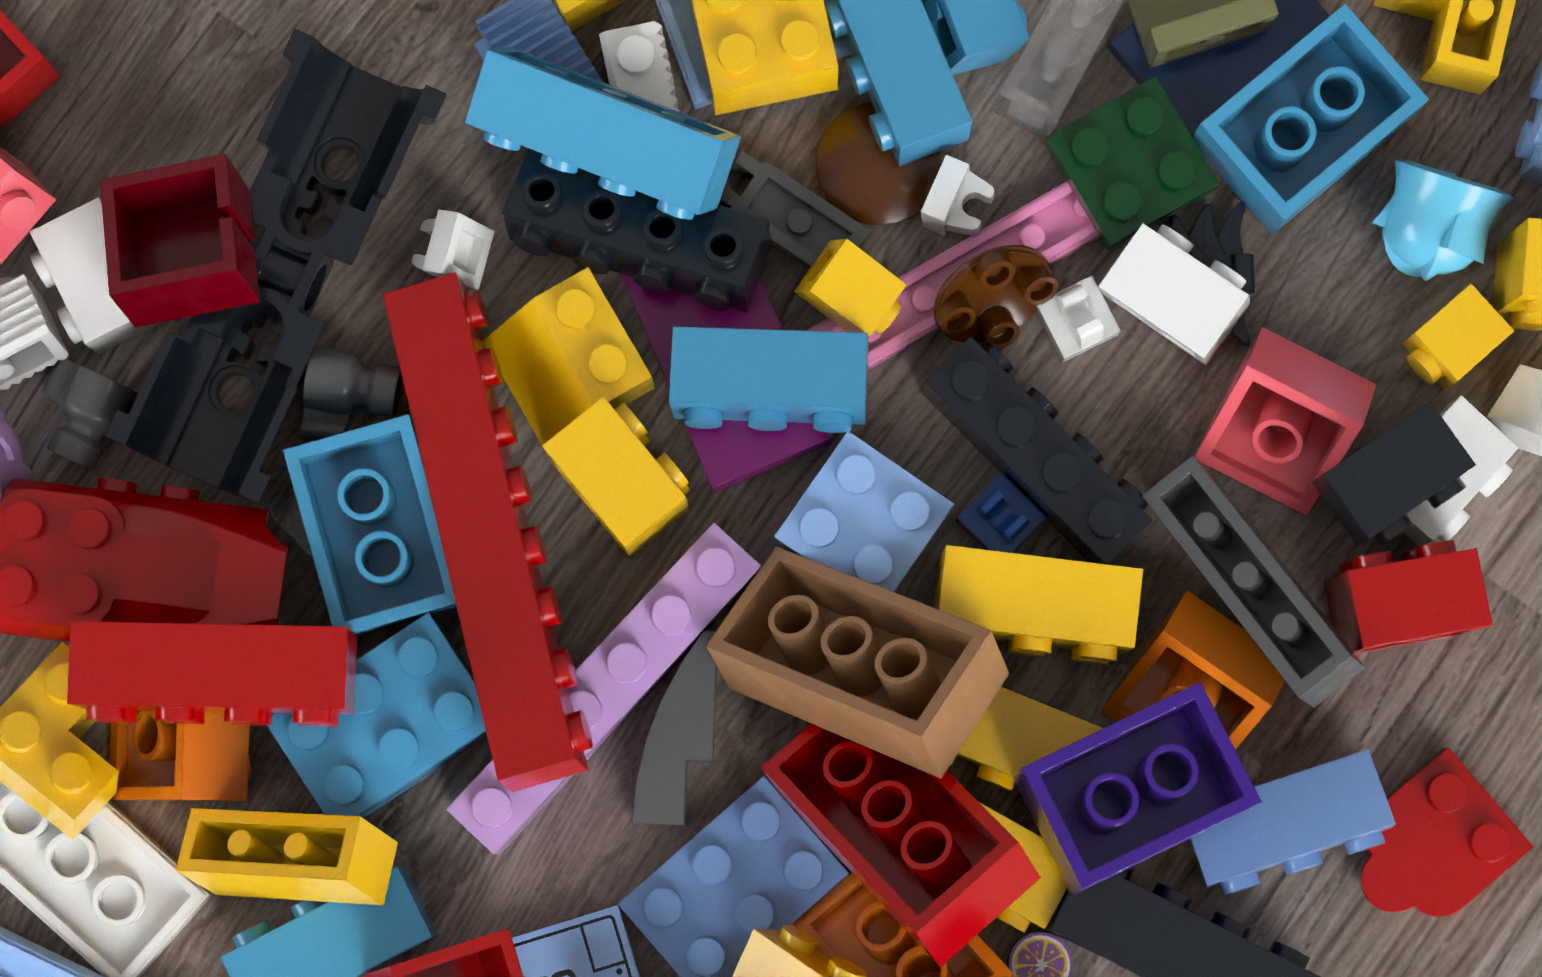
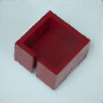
M226 154L100 180L109 296L135 328L260 302L256 255L254 248L248 241L254 239L249 188Z

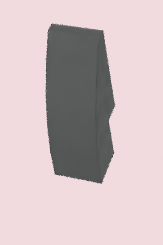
M704 630L680 664L660 702L646 739L636 780L632 824L686 826L688 762L714 763L717 666L706 645L716 631Z

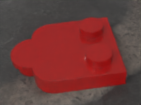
M1449 747L1443 748L1386 796L1396 824L1392 828L1382 831L1386 843L1365 850L1369 858L1362 867L1360 885L1365 898L1374 907L1382 911L1398 913L1413 907L1424 915L1446 917L1460 911L1530 851L1533 845Z

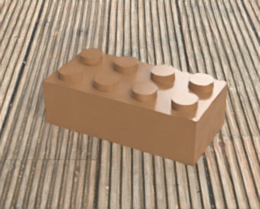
M777 546L706 645L729 689L938 778L943 777L1009 675L991 630Z

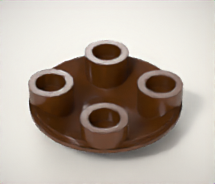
M872 102L856 105L841 113L830 123L822 135L816 154V173L820 187L827 202L857 222L869 225H889L909 220L915 217L923 208L941 167L940 151L898 167L892 150L889 149L882 152L875 140L869 116L876 112Z
M1005 245L992 248L967 260L946 279L934 302V320L940 331L953 340L966 342L972 337L976 342H989L997 349H1003L1011 345L1018 338L1020 333L1019 327L1038 310L1036 305L1044 304L1055 296L1059 284L1051 271L1049 262L1038 250L1024 245Z

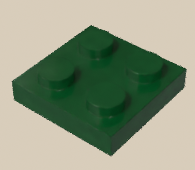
M1156 76L1047 136L1044 142L1107 250L1134 236L1142 224L1150 227L1211 193L1220 185Z

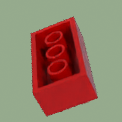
M70 621L67 704L86 709L87 720H96V722L137 723L138 711H155V721H164L166 724H205V712H224V722H231L232 725L269 726L272 725V713H291L292 723H297L298 726L338 727L339 714L355 715L357 635L348 627Z
M810 724L761 767L791 808L940 967L1041 878L1019 842L948 771L945 772L942 778H938L814 724Z

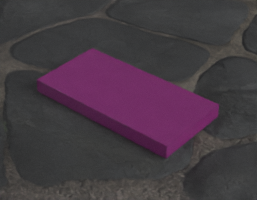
M620 273L669 389L673 327L783 330L760 278L747 312L731 307L727 311L712 310L697 303L692 295L670 288L666 293L650 291L638 285L631 276ZM722 420V426L713 429H699L685 425L713 493L831 445L829 434L813 429V423L787 422V428L779 431L756 430L748 426V421Z

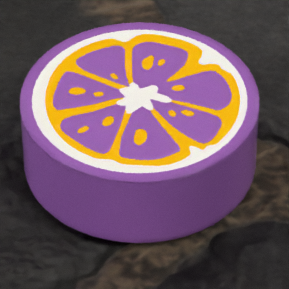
M1040 931L1030 932L1017 939L1010 948L1007 956V967L1013 972L1015 977H1071L1073 958L1067 945L1057 936Z

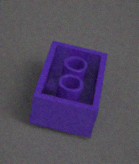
M1201 682L1022 767L1013 776L1072 896L1262 803Z

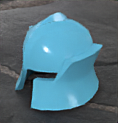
M1395 159L1396 180L1393 196L1371 222L1382 229L1385 251L1392 264L1404 274L1422 277L1424 281H1428L1436 275H1446L1465 269L1473 261L1484 264L1489 228L1500 211L1514 197L1495 186L1490 187L1463 179L1455 173L1425 166L1412 160Z

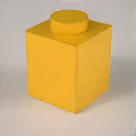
M838 239L828 242L794 292L846 332L868 333V337H871L874 331L877 334L884 332L894 321L902 307V304L897 299L907 284L850 240Z
M1470 284L1401 344L1410 353L1407 356V361L1414 372L1428 384L1433 385L1437 382L1445 390L1459 381L1512 334L1514 330L1481 293Z

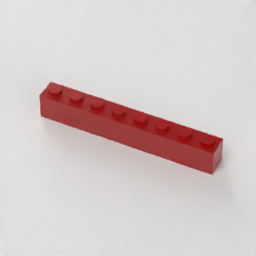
M456 272L385 293L383 298L497 780L512 792H516L588 771L584 751L593 748L592 736L584 712L582 710L574 712L568 688L577 686L576 671L568 649L566 647L558 648L553 626L562 624L561 611L553 588L551 586L543 588L538 565L547 563L546 550L538 527L536 525L528 527L523 505L532 502V494L523 467L521 465L513 466L508 445L518 442L517 433L508 407L499 408L494 387L503 384V377L493 348H484L480 328L489 326V321L482 297L478 290L469 291Z

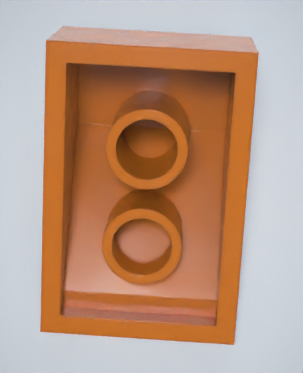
M853 873L848 875L792 924L814 935L819 940L817 948L829 957L843 958L858 965L866 971L867 977H1015L1013 972L978 935L940 967Z

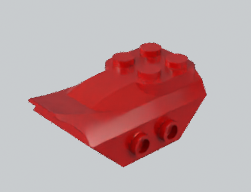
M14 478L5 487L0 501V633L70 644V621L278 625L289 548L279 542L267 527L269 509L199 501V490L177 486H162L160 496L136 493L137 483L112 478H98L97 488Z

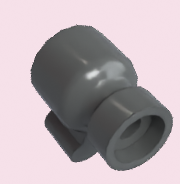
M315 346L309 358L304 382V412L300 428V438L316 441L344 433L352 412L358 405L366 406L370 413L394 417L402 385L400 367L379 364L371 369L365 367L361 358L355 353Z
M68 359L57 360L42 391L65 411L67 422L64 426L56 428L46 449L93 470L102 452L100 440L106 434L117 409L128 414L138 393Z

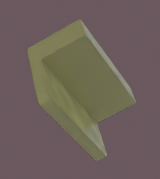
M1128 0L1127 2L1150 68L1268 31L1279 14L1274 0Z

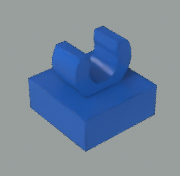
M1001 473L955 521L985 550L1012 553L1047 517Z

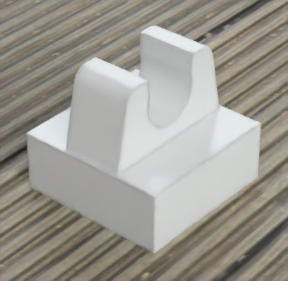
M946 155L921 210L922 227L946 236L947 231L977 235L981 229V220L967 215L963 210V206L970 199H980L983 202L992 204L994 188L972 173L968 163Z
M438 210L436 218L427 219L421 225L420 230L431 235L426 255L413 254L412 264L437 278L456 272L468 290L479 291L495 231L459 212Z
M1093 276L1057 292L1048 302L1036 305L1038 309L1036 313L1062 363L1118 336L1121 332Z

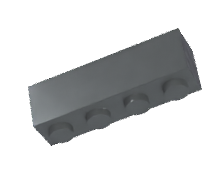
M1192 455L1142 495L1301 700L1315 708L1366 668L1212 472Z

